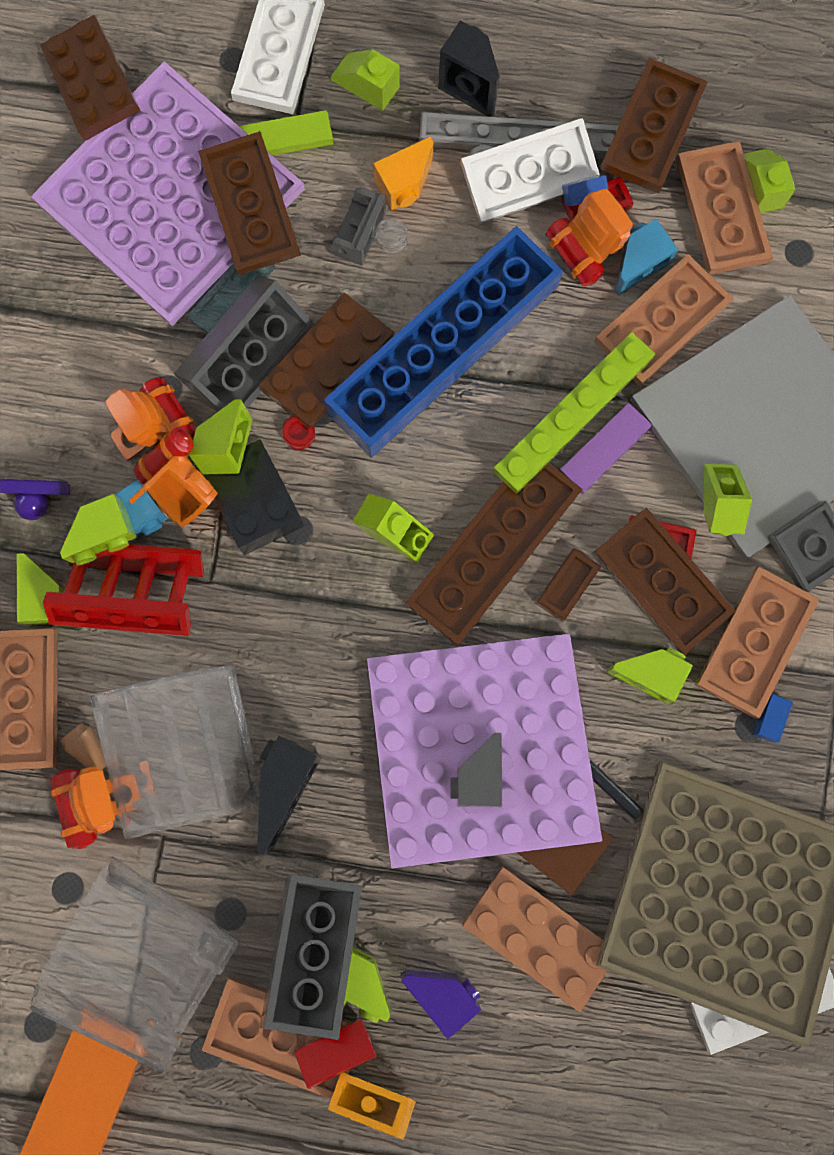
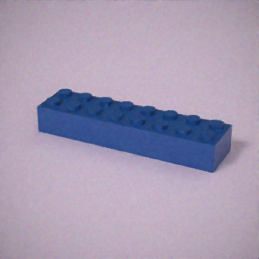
M516 226L324 399L326 413L372 458L556 290L563 270Z

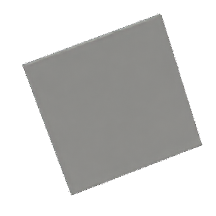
M790 295L631 397L630 401L638 412L652 424L650 429L703 503L704 464L738 465L751 494L752 504L745 534L728 535V538L744 560L771 543L767 536L818 502L826 500L829 504L834 501V353Z

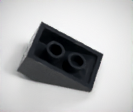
M261 439L246 445L239 474H204L206 480L209 481L218 493L215 500L238 548L244 556L304 527L302 519Z
M278 736L276 741L270 739L260 757L265 762L261 767L257 852L263 856L273 850L322 757L281 736Z

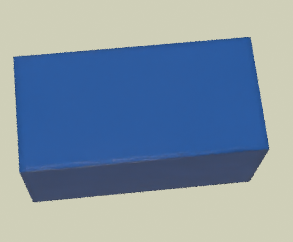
M596 175L563 184L565 205L574 206L581 204L589 193L608 189L606 175Z
M772 694L760 718L757 720L753 736L771 743L780 742L793 702Z

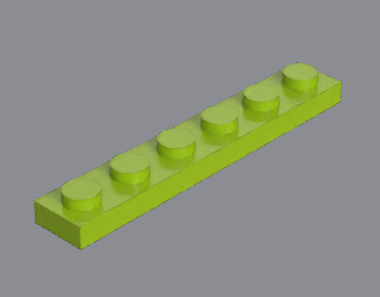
M631 332L493 468V472L517 494L656 354Z

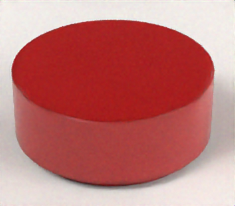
M291 416L283 424V439L293 449H305L315 439V427L313 425L310 429L306 428L296 417Z

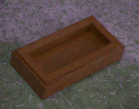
M573 548L535 604L561 622H564L601 566Z

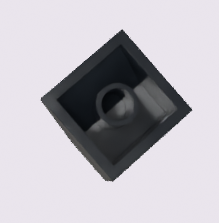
M460 20L440 50L438 89L482 114L493 117L500 76L489 37L478 27L470 26Z

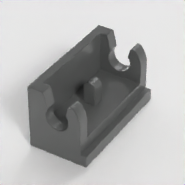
M356 188L351 205L329 250L330 254L362 266L386 213V195L377 194L364 188Z

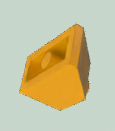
M431 136L373 163L374 180L381 193L386 195V202L391 211L399 207H408L420 197L433 159L434 141Z
M342 1073L337 1081L328 1110L404 1140L416 1101Z

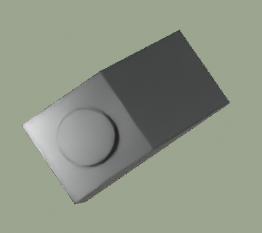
M494 733L457 770V777H450V799H457V807L502 806V733Z

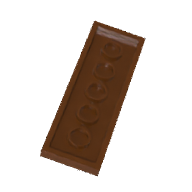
M550 463L517 494L507 484L502 482L405 602V605L456 646H459L583 489Z

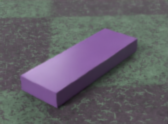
M630 403L626 404L559 471L583 489L581 491L583 495L651 428L652 424Z

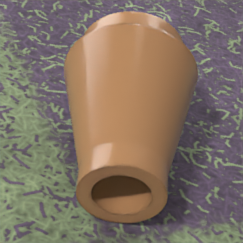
M83 722L60 740L65 746L63 750L87 768L97 766L102 770L111 762L92 727L87 728Z

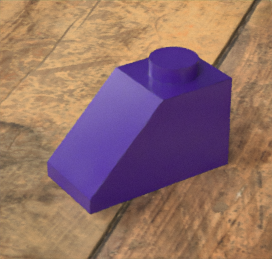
M406 970L401 974L403 984L447 1039L481 1011L480 1004L477 1001L481 995L468 978L462 982L456 974Z

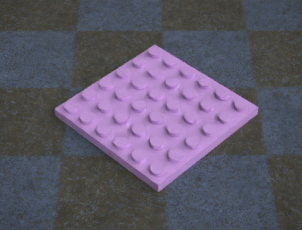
M164 61L133 92L141 111L86 140L42 184L31 198L165 321L173 326L234 263L198 151L248 134ZM268 152L285 207L287 208L305 189L304 183Z
M570 634L367 658L391 868L602 842ZM494 733H502V806L457 807V799H450V777H457V770Z

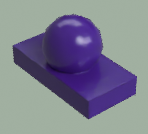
M0 479V493L17 494L14 500L15 511L23 519L33 521L43 517L47 512L49 503L46 495H70V484L63 481Z

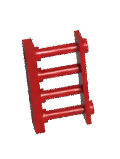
M129 544L126 548L115 552H109L107 549L95 554L97 558L89 563L76 565V563L68 562L72 569L64 592H46L43 600L49 625L189 636L191 629L188 603L182 602L189 576L203 577L204 575L201 550L188 548L181 549ZM87 568L106 569L100 592L97 596L78 594ZM121 571L141 572L132 599L113 597ZM155 573L175 575L167 602L148 600Z

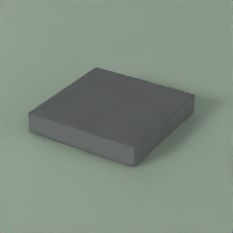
M826 500L818 502L767 536L798 588L809 592L834 575V513Z

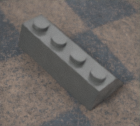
M256 276L176 370L174 375L198 398L217 412L235 399H241L247 409L261 393L259 384L315 324L276 280Z
M290 874L286 878L260 1028L339 1040L362 890L361 885Z

